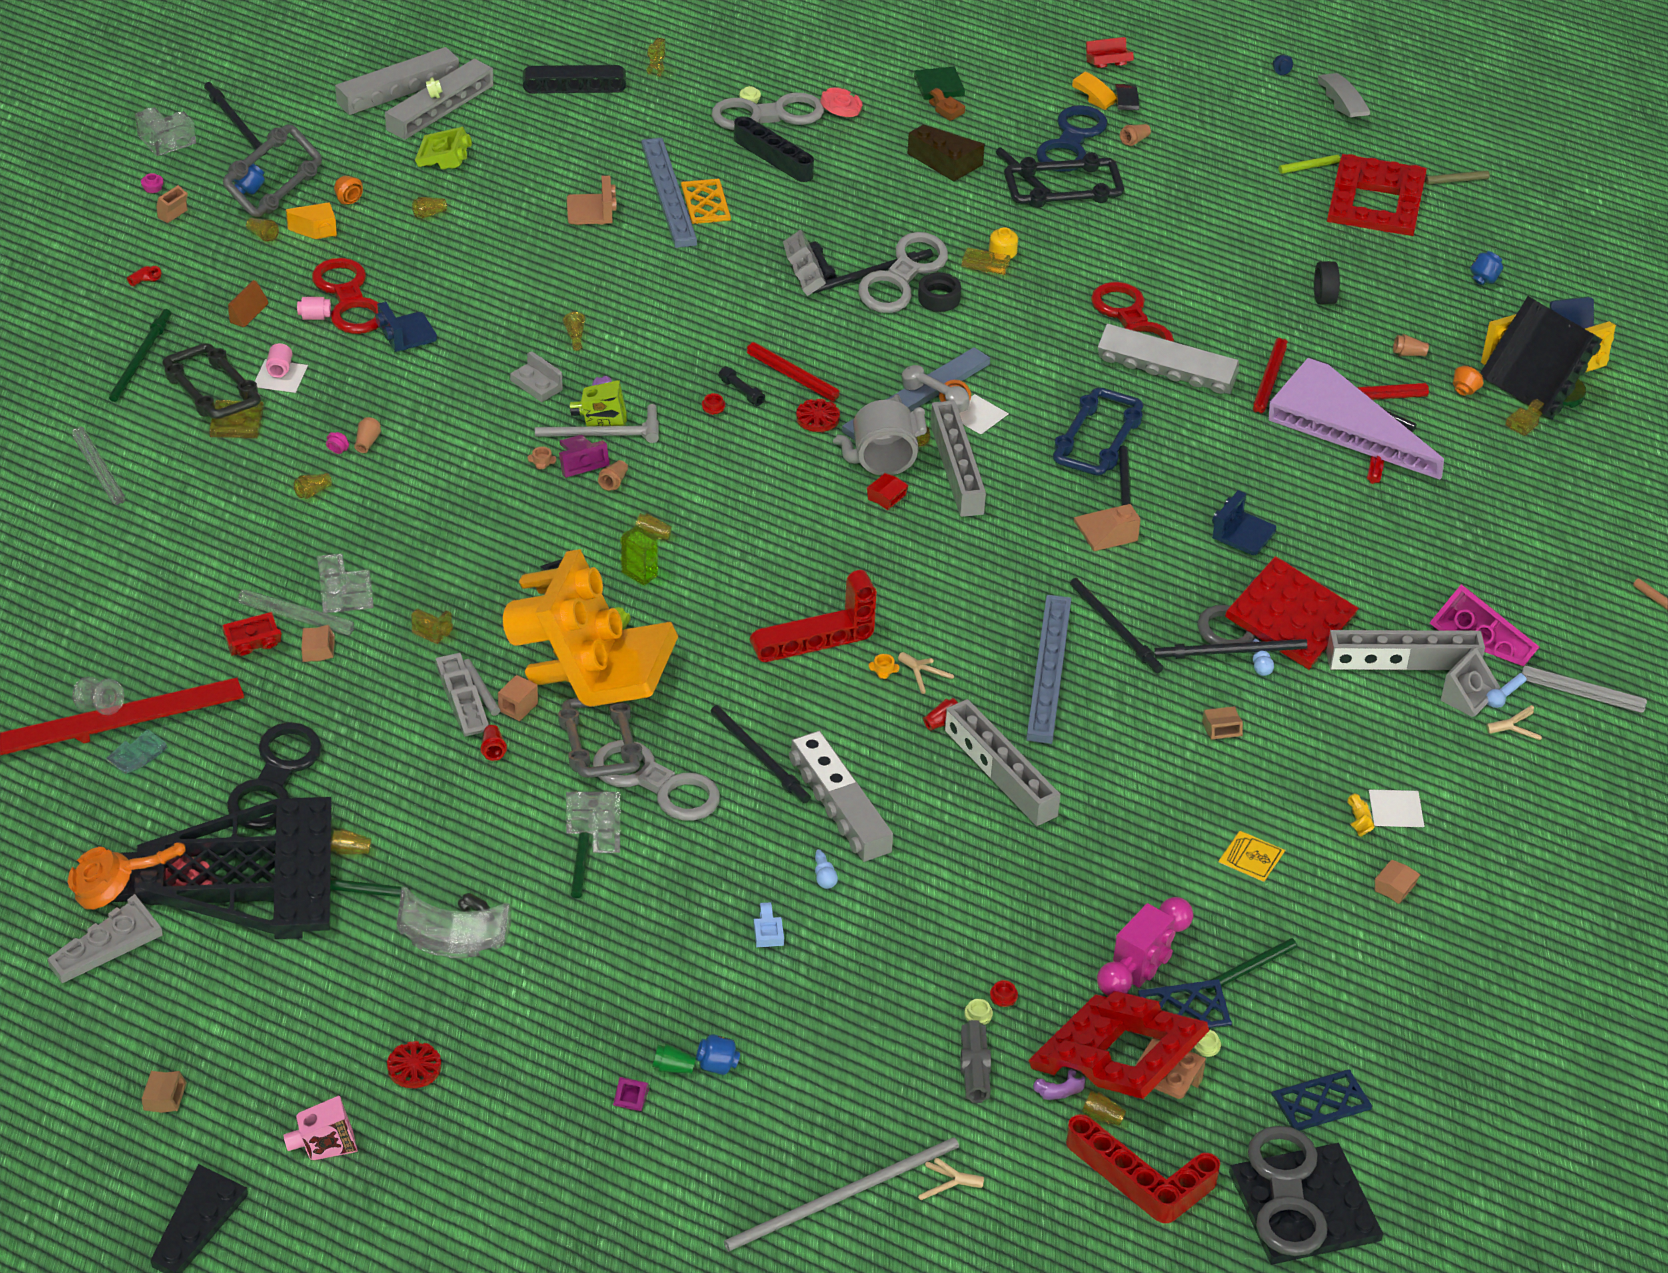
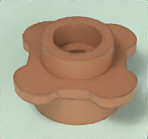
M537 447L528 456V461L533 462L537 469H544L549 464H555L556 457L552 456L549 448Z

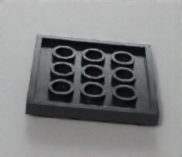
M1339 1142L1315 1147L1318 1153L1317 1166L1310 1176L1301 1180L1304 1199L1313 1203L1324 1214L1328 1225L1327 1237L1320 1248L1306 1255L1291 1256L1281 1254L1270 1248L1260 1238L1256 1227L1257 1215L1264 1204L1272 1200L1270 1180L1261 1176L1252 1167L1250 1161L1230 1165L1229 1174L1271 1265L1382 1241L1383 1232ZM1303 1150L1263 1159L1268 1165L1276 1169L1291 1170L1303 1164L1305 1155ZM1281 1210L1273 1214L1269 1219L1271 1230L1285 1241H1305L1315 1232L1313 1222L1307 1215L1299 1211Z

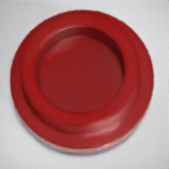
M708 394L702 401V409L712 415L721 413L725 409V401L719 394Z
M998 981L990 990V999L998 1006L1008 1007L1017 1001L1018 991L1010 981Z

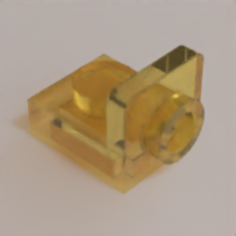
M418 608L411 614L412 633L435 644H438L452 631L451 612L447 610L439 618Z

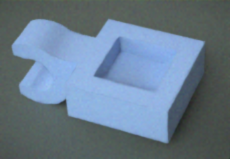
M771 902L760 903V919H754L756 947L784 946L781 917L773 918Z

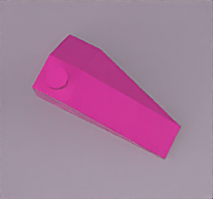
M1462 584L1430 622L1438 631H1481L1485 646L1484 652L1521 666H1525L1540 648Z

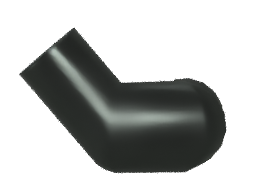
M471 893L464 894L463 898L458 900L459 908L464 912L470 911L471 908L474 909L483 925H489L494 921L495 917L485 900Z

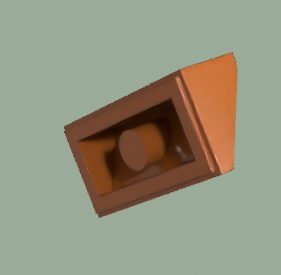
M253 280L228 304L230 323L246 327L268 305V300L257 281Z

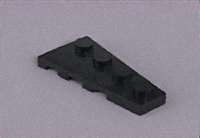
M198 1164L151 1258L152 1268L162 1273H183L248 1196L247 1187Z

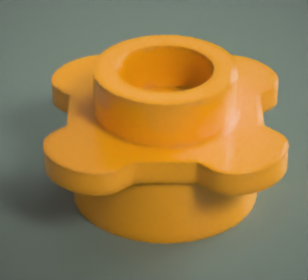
M879 654L875 657L874 662L869 663V669L875 671L879 678L886 679L891 673L899 671V665L894 664L895 660L891 655Z

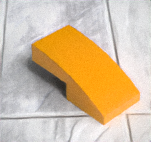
M1085 71L1073 79L1072 87L1088 94L1089 103L1104 110L1116 103V95L1112 90L1092 74Z

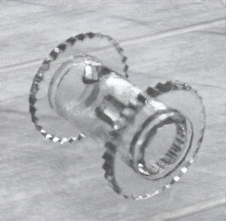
M84 677L76 683L72 692L75 706L85 713L96 709L101 714L110 715L116 713L124 702L123 688L114 679L107 678L98 681L95 677Z

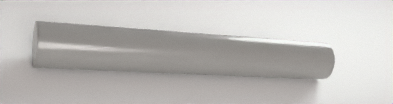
M465 659L463 661L465 668L469 670L473 685H476L478 694L492 716L498 715L500 708L471 660Z

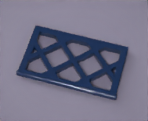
M1219 979L1138 990L1139 997L1146 998L1158 995L1163 998L1159 1003L1161 1009L1168 1001L1181 1009L1177 1015L1182 1016L1185 1012L1195 1019L1206 1021L1209 1028L1232 1025ZM1214 988L1216 996L1213 1001L1199 993L1200 989ZM1186 991L1191 994L1185 1004L1171 997L1172 993ZM1195 997L1209 1005L1203 1015L1189 1008ZM1214 1008L1222 1014L1223 1020L1210 1021L1206 1017Z
M1350 1069L1271 1092L1291 1127L1298 1131L1372 1110V1104ZM1346 1077L1349 1086L1346 1088L1332 1082ZM1317 1085L1325 1087L1321 1096L1306 1091L1307 1088ZM1329 1089L1345 1094L1342 1103L1326 1098ZM1290 1093L1298 1095L1294 1104L1285 1101L1282 1096ZM1349 1096L1359 1099L1362 1103L1353 1107L1346 1105ZM1302 1097L1318 1102L1315 1111L1299 1106ZM1322 1104L1338 1109V1111L1326 1115L1319 1113ZM1298 1112L1312 1118L1298 1123L1294 1115Z

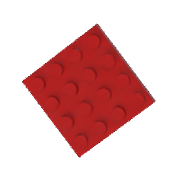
M1275 556L1229 607L1225 617L1262 641L1307 639V649L1282 650L1280 652L1309 670L1326 651L1330 630H1343L1356 615L1359 608Z

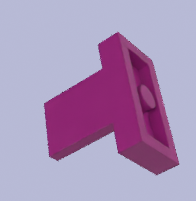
M582 434L560 440V445L567 450L559 452L562 475L565 478L610 465L607 443L605 441L591 443Z

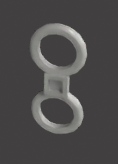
M807 93L786 94L780 97L776 103L756 104L744 98H729L718 102L712 109V118L715 123L722 128L734 130V121L723 117L721 112L732 107H741L749 110L753 114L750 118L759 123L780 122L781 119L786 123L805 125L819 120L824 114V107L820 99ZM804 102L812 105L815 110L807 115H793L786 112L783 108L789 103Z
M913 232L902 237L896 245V257L898 260L889 268V271L879 270L871 272L861 280L859 296L862 302L870 309L879 313H893L905 308L911 299V288L908 283L918 273L929 274L938 271L944 267L948 260V250L944 242L937 236L927 232ZM925 242L932 245L937 250L939 256L931 263H917L907 257L905 248L911 243ZM877 281H889L900 288L902 296L895 302L883 303L870 296L868 287Z
M623 740L610 742L601 747L593 758V767L604 766V762L609 756L621 752V747L624 745ZM635 741L634 743L642 746V759L645 764L641 770L631 775L598 777L606 784L615 787H632L636 785L645 787L657 794V802L662 811L670 817L682 821H695L705 818L715 811L720 802V791L716 784L708 777L697 773H680L675 775V772L655 762L650 749ZM696 785L703 788L708 793L709 798L700 807L684 809L670 802L668 795L671 790L678 786Z

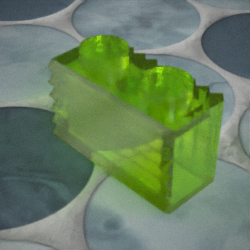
M636 525L629 531H626L620 539L622 546L621 572L645 586L658 576V537H654V534H650L647 530H643V528H639V525Z

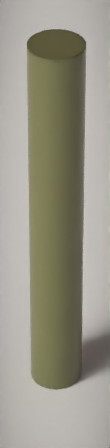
M1486 170L1426 176L1425 181L1427 185L1482 180L1489 179L1490 174Z

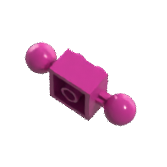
M1171 897L1166 899L1159 909L1147 903L1117 934L1113 962L1103 965L1097 974L1098 987L1105 995L1109 996L1113 991L1127 993L1132 984L1140 988L1146 980L1150 981L1154 977L1157 968L1162 963L1166 964L1169 961L1173 952L1171 943L1175 937V932L1184 931L1192 923L1193 909L1189 902L1180 897Z

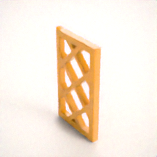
M720 179L681 182L692 224L731 221ZM716 185L717 189L713 190L707 186ZM688 187L697 188L693 192L687 190ZM701 191H704L710 195L704 198L702 196H699L698 194ZM714 197H718L721 202L718 204L711 200ZM695 199L700 201V203L695 206L691 204L690 200ZM707 204L713 207V209L707 211L702 209V207ZM720 210L724 212V215H716L715 213ZM696 212H698V213H700V214H702V215H704V216H703V217H695L694 214H695Z

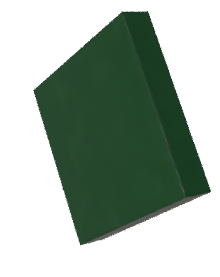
M955 66L914 70V78L924 100L934 98L930 91L935 88L940 89L945 98L965 96V88Z

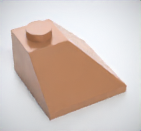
M1131 504L1074 517L1075 524L1093 551L1138 541L1141 519Z

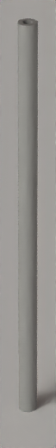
M955 1137L950 1138L724 1240V1246L728 1252L955 1150L959 1148L958 1141Z

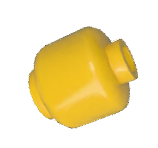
M1006 227L993 231L989 239L990 255L1001 262L1014 258L1018 250L1017 234Z

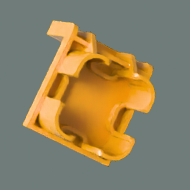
M581 549L567 551L559 567L556 569L533 572L521 576L519 584L522 589L535 587L539 594L545 595L514 600L506 605L503 613V627L507 639L515 646L549 640L554 649L555 656L558 657V660L529 664L525 669V674L529 681L537 684V686L563 681L570 682L579 701L586 706L629 701L653 695L678 639V634L672 622L622 630V620L619 612L615 608L609 609L602 595L603 582L599 571L595 567L589 568Z

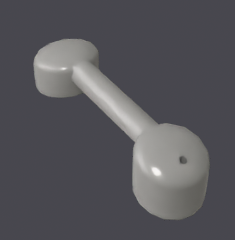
M920 365L908 366L902 372V382L905 389L915 390L925 384L943 393L946 401H955L959 413L969 408V395L964 388L960 386L949 387L926 375L923 367Z

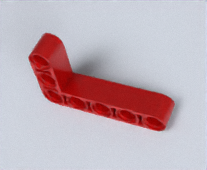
M853 571L846 580L845 610L754 631L749 640L758 659L762 662H770L868 639L874 633L876 588L866 571Z
M1075 1115L1069 1120L1066 1137L1067 1147L1160 1223L1173 1222L1210 1193L1217 1185L1220 1161L1211 1153L1197 1155L1168 1179H1165L1087 1115Z

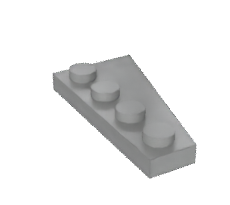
M135 894L127 899L128 903L121 909L116 907L108 913L109 918L99 925L95 923L89 927L87 934L82 938L73 939L48 958L49 967L61 983L162 936V928Z

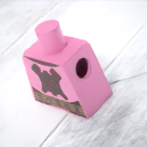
M340 1096L299 1112L296 1116L299 1130L283 1134L288 1151L305 1146L311 1160L358 1151L353 1128Z

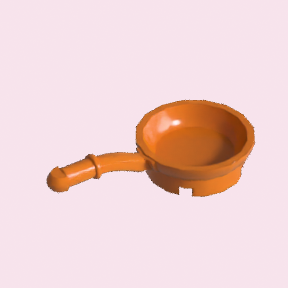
M174 843V846L158 851L155 855L130 860L123 854L111 852L104 847L90 849L77 860L80 863L77 868H71L68 876L69 888L74 892L77 903L84 909L94 910L104 907L123 891L132 870L148 868L160 863L165 864L166 861L183 855L186 847L183 843Z

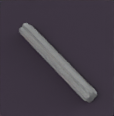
M1524 666L1522 674L1526 677L1527 682L1643 713L1646 708L1647 699L1530 666Z

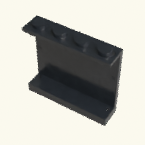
M1527 296L1480 374L1485 380L1553 420L1555 415L1561 412L1566 397L1574 391L1578 378L1586 372L1591 357L1599 351L1600 343L1603 339Z

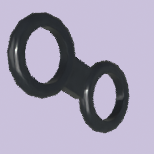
M294 722L281 723L269 728L262 735L258 746L260 757L266 764L258 779L247 780L237 785L229 794L227 801L228 813L232 814L241 811L238 807L240 799L253 791H267L277 798H290L285 788L292 777V772L302 771L312 766L320 757L322 745L317 733L304 724ZM294 734L305 738L310 743L311 748L304 757L289 761L274 756L270 751V744L282 735ZM276 813L239 825L252 830L270 829L276 826Z

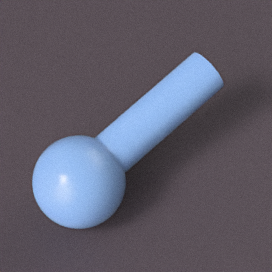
M1519 673L1501 689L1490 690L1486 694L1488 696L1487 704L1495 708L1504 706L1506 697L1526 682V677Z

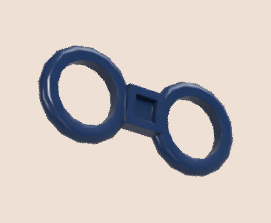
M1077 105L1065 108L1059 113L1057 119L1060 129L1064 132L1059 139L1045 141L1037 148L1036 157L1038 161H1054L1045 154L1054 148L1069 149L1077 154L1078 157L1075 160L1083 159L1087 154L1084 147H1082L1085 138L1097 136L1106 129L1108 123L1106 116L1100 110L1091 106ZM1074 115H1088L1096 119L1098 124L1091 128H1077L1069 124L1067 119ZM1075 168V169H1061V170H1053V171L1066 172V171H1073V170H1076V169H1078V168Z

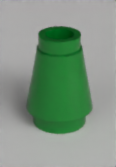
M665 1044V1046L658 1045L652 1067L659 1068V1072L692 1074L696 1057L668 1044Z

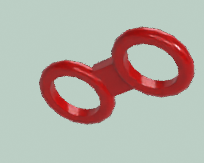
M332 258L321 262L312 273V281L315 286L326 293L335 294L339 301L331 312L332 323L339 330L352 334H362L376 330L378 325L375 317L368 322L359 324L349 323L341 318L343 312L354 307L368 308L377 314V304L379 302L362 296L359 287L363 285L366 273L360 263L347 258ZM334 268H346L356 274L354 279L343 284L329 283L322 278L325 272Z
M1108 282L1098 286L1093 291L1091 301L1094 308L1108 317L1118 318L1125 329L1136 332H1153L1165 340L1174 342L1172 333L1165 326L1148 321L1147 316L1142 311L1145 299L1142 292L1136 287L1122 282ZM1110 292H1121L1130 295L1135 303L1126 308H1115L1106 305L1101 297Z

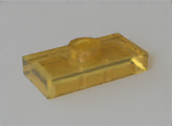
M967 248L961 267L1005 275L1010 263V256Z

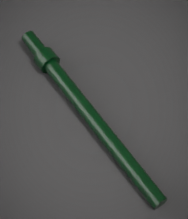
M163 309L160 316L154 319L150 325L148 335L109 395V399L112 402H117L154 341L165 330L166 322L171 316L170 310Z

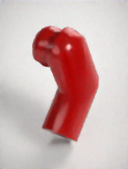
M145 266L129 275L127 282L130 286H135L142 281L154 282L160 279L162 271L158 266Z

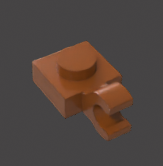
M938 88L930 91L934 98L930 99L929 103L932 106H936L935 111L949 121L965 113L966 106L951 96L946 99L943 92Z

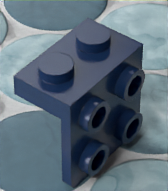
M1588 296L1553 300L1550 302L1551 310L1582 328L1594 326L1593 298Z
M387 302L377 304L378 313L375 314L377 325L381 328L386 340L389 341L395 352L437 341V334L423 312L395 317Z
M1238 490L1232 498L1228 497L1224 507L1220 511L1217 510L1212 519V524H1214L1212 538L1248 554L1257 555L1276 533L1277 527L1272 523L1244 512L1247 493Z

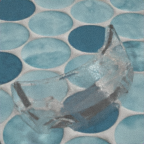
M402 887L397 929L400 934H405L410 938L412 945L418 949L436 956L468 958L480 956L479 952L488 948L497 950L505 945L511 927L510 903H504L481 911H449L425 903L412 894L408 887Z

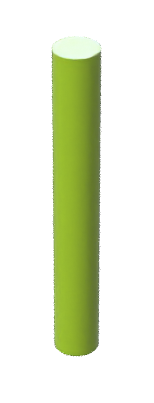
M1337 154L1279 165L1278 169L1279 173L1283 174L1340 163V156Z

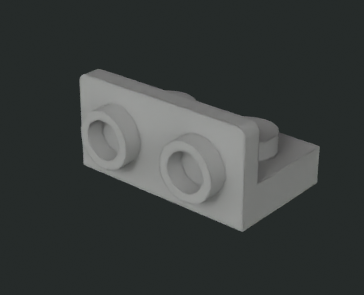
M532 351L527 353V364L510 373L511 382L540 402L562 391V372Z

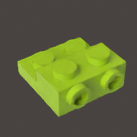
M464 127L424 135L415 161L418 167L432 166L438 163L441 170L456 168L461 165L463 160L467 159L466 150L472 146L471 137L466 133Z

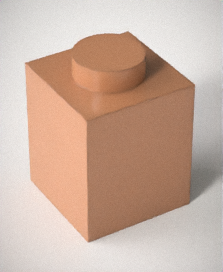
M518 675L512 678L498 692L500 712L518 721H521L538 704L537 684Z

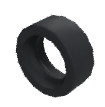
M1319 261L1316 264L1314 273V296L1316 303L1335 304L1338 300L1340 287L1338 264L1335 261Z
M943 272L927 274L919 282L918 300L928 310L936 312L952 310L958 306L961 300V282L951 274ZM932 290H944V291H947V292H949V293H947V294H935V293H932V292H930V291H932Z

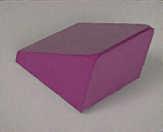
M619 1077L613 1106L642 1112L650 1085L647 1082Z

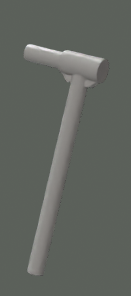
M654 404L647 406V420L642 426L535 427V437L577 436L581 434L583 436L642 435L648 442L655 443L659 439L657 407Z

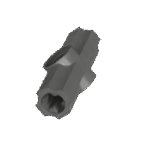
M970 1020L961 1026L962 1049L960 1069L961 1074H964L965 1098L969 1099L972 1103H982L984 1100L990 1099L989 1074L991 1072L990 1049H987L986 1025L981 1024L978 1020Z

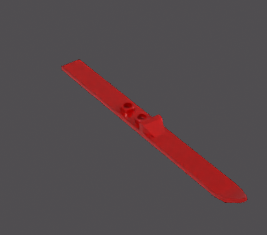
M232 678L0 733V755L72 738L82 743L90 742L89 734L243 699L244 694L238 678Z

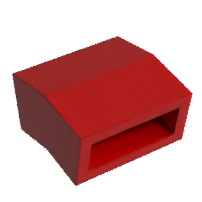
M884 473L867 487L868 500L879 504L888 511L906 496L909 485L893 475Z

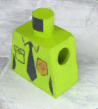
M620 380L585 387L582 400L570 402L571 416L584 415L586 426H626L628 415Z

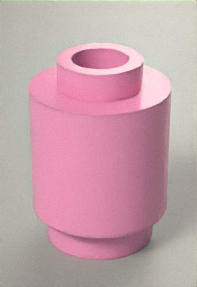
M302 297V301L297 302V313L302 315V320H325V317H331L330 299H325V297Z
M280 343L270 347L266 369L271 376L280 378L289 371L293 354L290 347Z

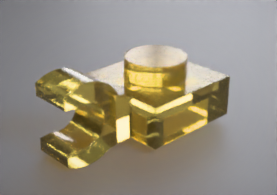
M657 37L648 48L647 55L650 57V64L647 67V73L651 74L653 68H655L660 77L664 72L665 39Z
M1535 399L1527 410L1520 407L1506 419L1505 426L1523 436L1527 435L1538 426L1539 417L1542 415L1539 409L1544 403Z

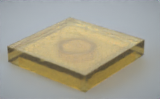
M216 400L215 409L218 410L241 401ZM260 402L255 407L221 419L212 418L209 429L210 437L258 439L264 410L263 402Z

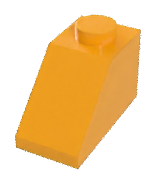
M330 202L286 209L288 230L313 239L337 236L336 219Z

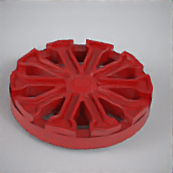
M810 399L798 406L796 420L806 430L825 432L839 424L840 410L831 401Z
M419 1041L407 1042L408 1044H401L390 1053L387 1059L388 1075L399 1086L421 1088L435 1081L441 1072L440 1054L428 1043L422 1044Z

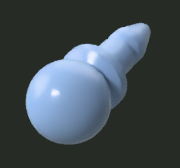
M1258 639L1253 640V642H1260ZM1267 651L1254 652L1253 662L1256 673L1261 676L1271 674L1274 670V662Z
M818 849L815 855L817 863L815 868L816 880L820 887L829 889L836 885L838 875L833 865L827 862L825 854Z

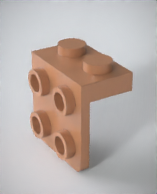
M602 176V194H572L567 196L569 224L602 225L612 223V211H616L615 184H611L610 176Z
M1152 1038L1136 1065L1161 1039ZM1190 1051L1154 1089L1177 1099H1182L1191 1085L1198 1088L1202 1082L1206 1058Z

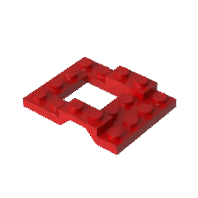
M1342 154L1327 222L1414 236L1427 168L1419 165L1401 164L1396 161L1389 162L1376 158L1359 157L1354 154ZM1356 189L1399 195L1396 213L1353 206Z
M1113 991L1108 997L1095 994L1029 1059L1031 1069L1055 1075L1063 1066L1080 1070L1097 1087L1144 1099L1210 1030L1206 1021L1162 1011L1159 1001L1118 991ZM1125 1031L1161 1039L1135 1067L1112 1061L1109 1051H1106Z

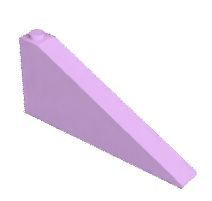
M1307 358L1270 401L1269 421L1373 457L1380 456L1384 461L1439 480L1442 478L1444 458L1328 364Z

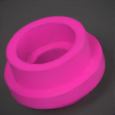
M155 173L147 174L141 179V185L148 193L159 192L164 184L163 178Z
M340 432L328 434L326 446L330 451L342 454L343 451L349 448V442L344 434Z

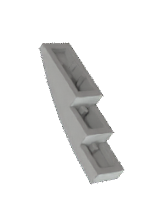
M1338 73L1318 75V84L1326 87V96L1334 100V109L1349 117L1370 115V110L1365 101L1346 78Z
M800 229L783 241L787 259L793 265L794 273L800 280L802 290L808 296L826 284L815 254L804 232Z
M461 653L436 658L435 664L442 685L464 737L483 733L485 727L489 724L476 685H473L469 670L465 668Z

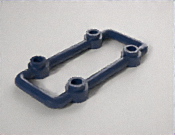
M1101 387L1093 389L1089 395H1083L1080 398V410L1065 435H1060L1055 439L1053 460L1059 465L1096 476L1104 474L1107 470H1112L1118 463V451L1130 430L1137 428L1142 422L1143 402L1136 397ZM1098 397L1133 406V408H1127L1124 411V424L1111 446L1100 451L1099 466L1066 457L1073 451V438L1086 417L1093 415L1097 411Z

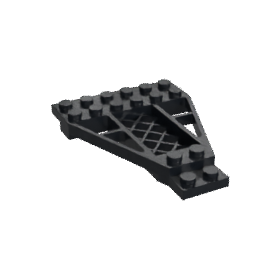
M278 798L138 844L137 852H121V854L129 860L157 854L158 851L174 846V843H183L186 850L183 855L176 856L166 861L165 864L160 863L152 867L132 870L123 891L111 902H128L127 899L135 894L141 903L170 905L274 934L275 939L303 938V931L330 930L332 798ZM276 813V833L273 836H238V824ZM233 827L232 836L227 838H199ZM264 856L269 862L262 867L256 861ZM237 857L242 862L234 868L228 863ZM181 858L187 864L178 870L172 863ZM209 858L214 864L206 869L200 862ZM250 867L255 873L247 878L242 872ZM166 868L172 874L168 879H166ZM222 868L228 873L219 879L214 874ZM274 868L275 876L270 873V871ZM191 869H195L200 873L193 880L186 876ZM262 877L269 881V883L256 882L260 880ZM235 878L241 882V884H228ZM177 879L187 883L185 886H173ZM207 879L213 883V885H200ZM274 901L273 919L267 920L235 911V902ZM230 902V907L227 909L209 903Z

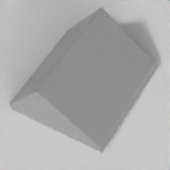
M1477 647L1472 648L1446 674L1441 696L1442 702L1471 717L1476 716L1488 703V696L1486 694L1490 690L1501 689Z

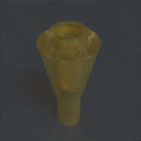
M570 312L564 316L563 323L572 339L573 350L579 351L582 349L581 337L586 318L582 313Z

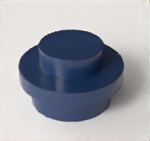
M1279 55L1273 61V69L1278 75L1288 74L1293 67V60L1288 55Z

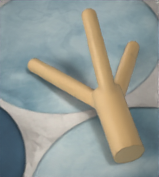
M905 652L900 653L898 656L900 662L913 669L922 694H925L926 690L919 670L922 669L949 679L954 678L953 674L927 666L926 664L934 662L932 658L917 660Z
M1533 705L1510 719L1486 724L1489 734L1512 730L1537 740L1542 739L1541 735L1514 726L1515 723L1534 713Z
M935 1158L934 1162L937 1165L926 1162L925 1166L949 1176L953 1180L920 1194L918 1198L920 1200L926 1199L958 1184L982 1188L984 1177L958 1172L939 1158Z

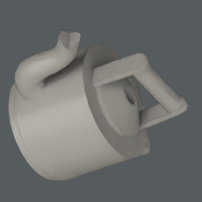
M898 394L888 400L871 402L858 411L853 421L856 449H854L851 440L843 435L837 434L833 443L842 446L843 458L849 463H861L867 471L882 476L884 473L890 475L899 474L907 470L916 460L918 453L917 436L924 435L927 432L925 410L918 407L911 412L907 406L902 404Z

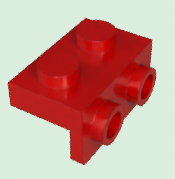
M1125 37L1086 41L1087 62L1095 65L1096 68L1107 67V63L1126 65L1127 61L1134 60L1133 52L1127 50Z
M272 612L222 625L231 656L237 654L239 656L248 655L253 650L259 648L271 649L281 642L282 633L280 629H277Z

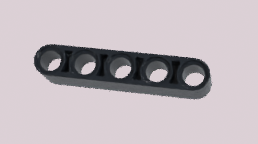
M620 65L528 66L523 70V88L526 92L532 94L618 93L626 88V71Z
M740 116L735 119L734 141L799 182H808L813 179L814 157L750 117Z

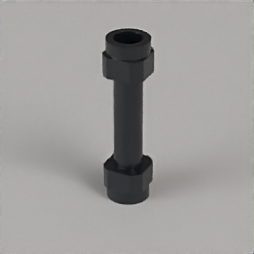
M816 241L809 243L825 281L836 278L837 275L834 267L829 266L823 256L821 244Z
M725 366L719 371V378L726 385L732 384L747 395V400L751 404L759 406L764 402L765 394L759 388H752L738 378L737 372L734 369Z

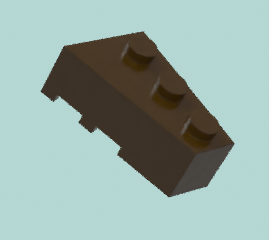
M924 124L908 134L907 154L953 182L981 167L984 163L985 143Z

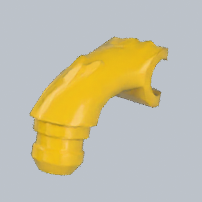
M1354 793L1347 798V803L1352 807V813L1356 818L1350 825L1355 828L1361 837L1374 829V823L1367 802L1361 800L1360 796Z

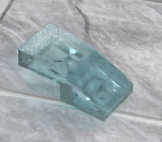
M147 729L132 744L124 741L106 759L121 772L127 774L146 765L168 747L165 741Z

